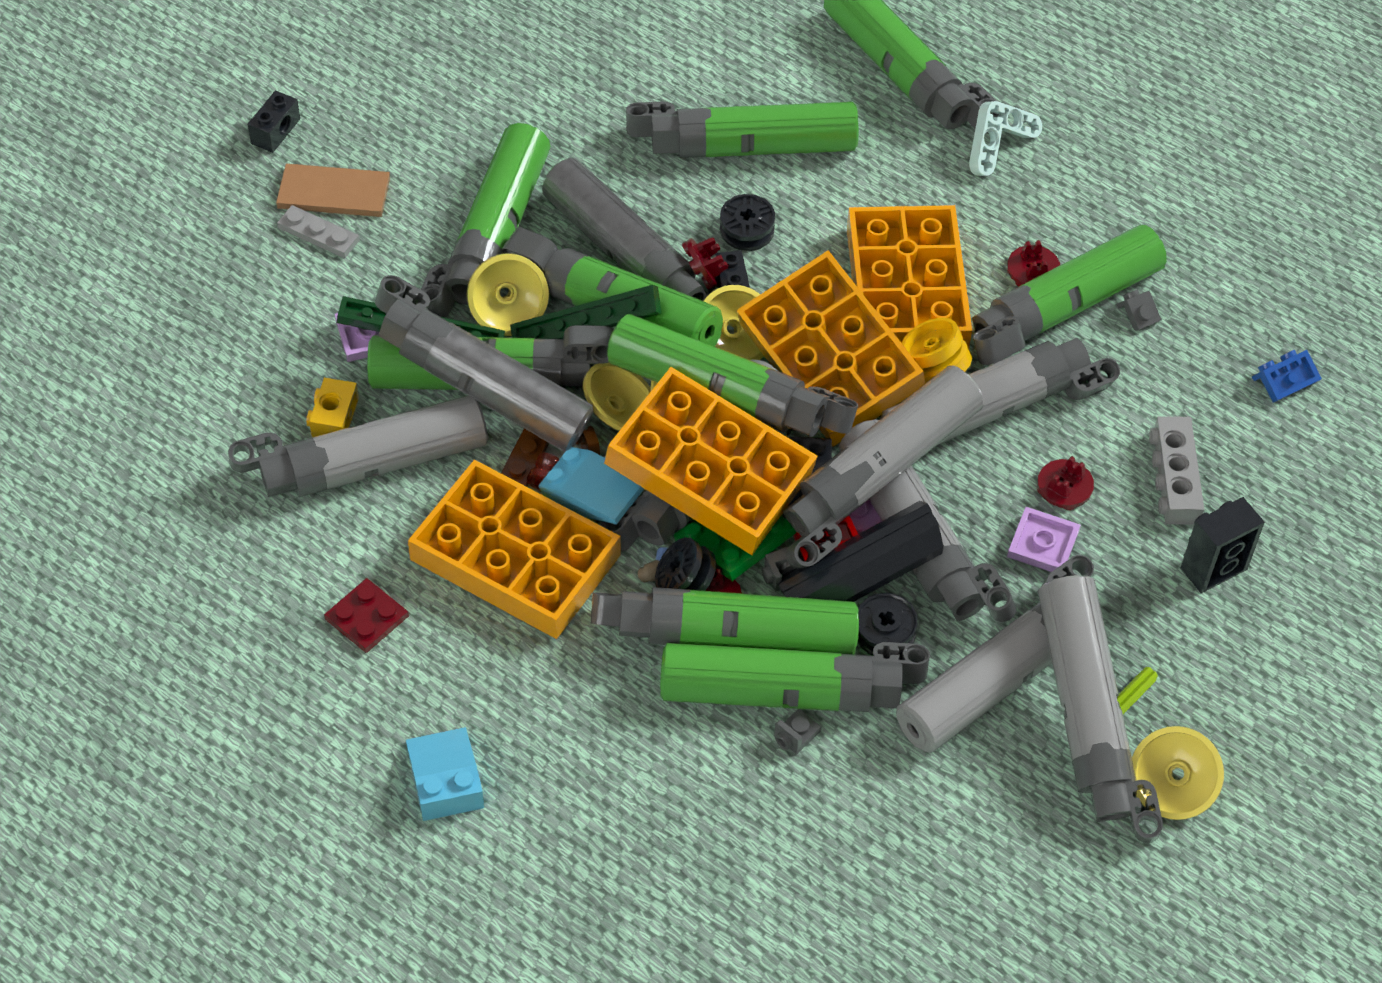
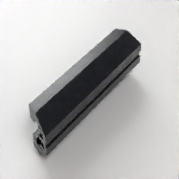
M918 501L839 544L814 565L805 568H795L784 574L779 587L785 597L855 602L941 555L944 546L939 524L928 503Z

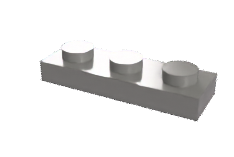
M293 205L277 222L279 229L343 258H346L360 241L358 234Z

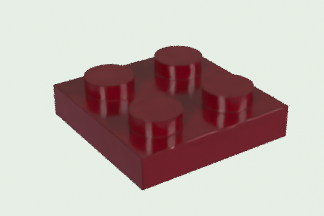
M366 578L328 610L324 617L327 622L367 654L408 618L409 613L398 602Z

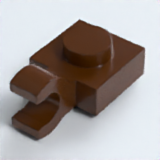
M588 426V429L583 431L576 444L579 445V449L590 450L600 455L599 441L594 428Z

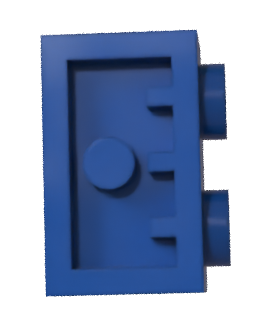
M1292 350L1280 356L1282 362L1275 365L1274 361L1271 360L1259 366L1260 372L1252 376L1253 381L1261 378L1273 403L1322 379L1308 350L1299 354Z

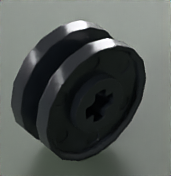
M753 194L737 195L726 201L721 208L720 234L729 246L738 250L753 251L763 248L774 237L775 211L765 198Z
M684 537L676 540L667 548L657 565L655 573L656 588L706 591L715 574V554L709 548L700 546L692 538Z
M878 593L868 597L860 604L858 608L859 632L857 642L868 654L872 655L874 647L882 642L914 643L918 626L917 613L912 604L905 598L893 593Z

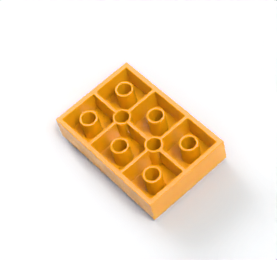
M955 205L849 207L847 237L852 281L899 341L902 343L903 338L908 332L923 322L935 318H950L956 322L963 340L969 348L972 325Z
M829 250L736 310L740 325L775 369L804 381L805 388L807 389L808 387H820L858 403L852 428L864 421L875 420L881 416L882 411L896 406L925 385L924 371ZM822 426L819 429L826 438L832 439V447L840 443L846 433H838Z
M670 367L610 442L604 464L753 555L783 514V510L788 507L801 489V482L812 474L818 456Z
M473 460L409 538L408 547L411 561L549 636L558 639L621 556V536L492 468Z

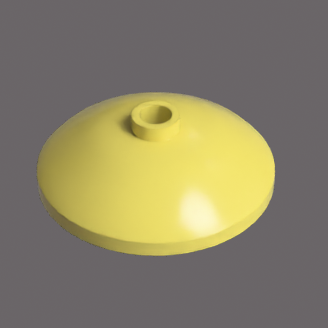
M500 254L484 261L472 274L467 288L468 307L477 323L481 326L505 330L504 336H512L510 324L542 316L548 305L549 289L543 272L531 260L517 254ZM508 288V294L502 297L500 295L501 289Z
M727 285L716 289L703 300L706 303L717 306L722 312L723 327L715 347L748 360H760L764 357L740 325L736 311L759 296L758 292L741 285ZM727 326L734 328V334H730L727 331Z
M610 362L595 364L589 369L583 380L584 395L587 402L593 405V413L606 425L618 431L621 430L651 392V387L640 375L614 366Z
M1172 726L1156 730L1141 741L1132 756L1136 780L1149 781L1155 787L1161 817L1184 820L1200 815L1212 806L1221 792L1224 781V766L1221 756L1207 737L1193 729ZM1178 768L1182 769L1184 777L1180 780H1175L1173 778V771ZM1137 790L1136 797L1145 806L1146 798L1149 794L1144 795L1142 790Z

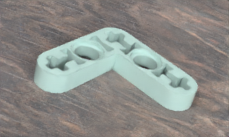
M998 101L983 103L978 112L969 161L971 172L976 176L992 174L996 166L1002 131L1022 138H1035L1042 131L1041 119L1035 114ZM990 111L992 113L999 114L998 117H993V115L990 114ZM1010 113L1014 118L1012 126L1008 124V115ZM1027 122H1028V125H1030L1031 128H1030V127H1027V126H1022V125H1023V123H1027ZM986 132H988L990 135V143L988 144V146L984 142V135Z

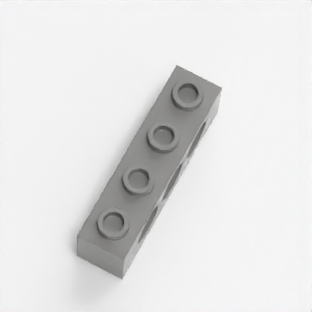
M1157 416L1155 427L1150 428L1149 441L1151 445H1155L1152 464L1153 467H1158L1159 473L1156 474L1155 478L1156 490L1161 491L1162 496L1158 502L1159 514H1164L1165 524L1194 525V521L1204 512V503L1191 417Z

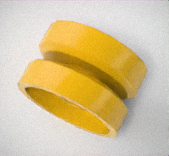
M935 318L923 322L909 331L902 341V345L924 371L925 384L947 366H957L965 372L972 361L971 352L963 340L956 322L950 318Z

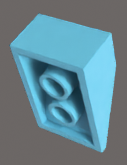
M571 447L563 454L538 486L543 496L585 518L613 524L619 522L644 490L638 484L605 465L604 457L593 451Z
M466 727L406 740L423 821L484 808L483 791Z

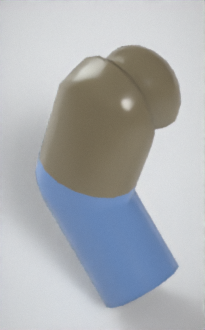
M661 547L657 549L656 560L639 568L637 575L640 581L644 583L655 581L657 565L667 548Z

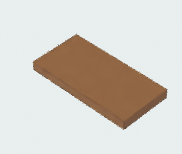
M286 164L277 197V208L289 209L293 205L304 211L382 217L390 181V172Z

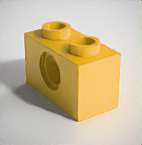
M324 377L321 388H316L314 394V408L309 410L307 414L306 425L310 427L312 437L350 427L359 400L357 383Z

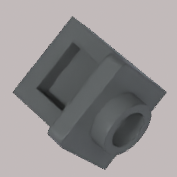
M1138 289L1123 295L1124 301L1116 304L1118 309L1125 308L1135 331L1161 321L1150 290L1141 294Z

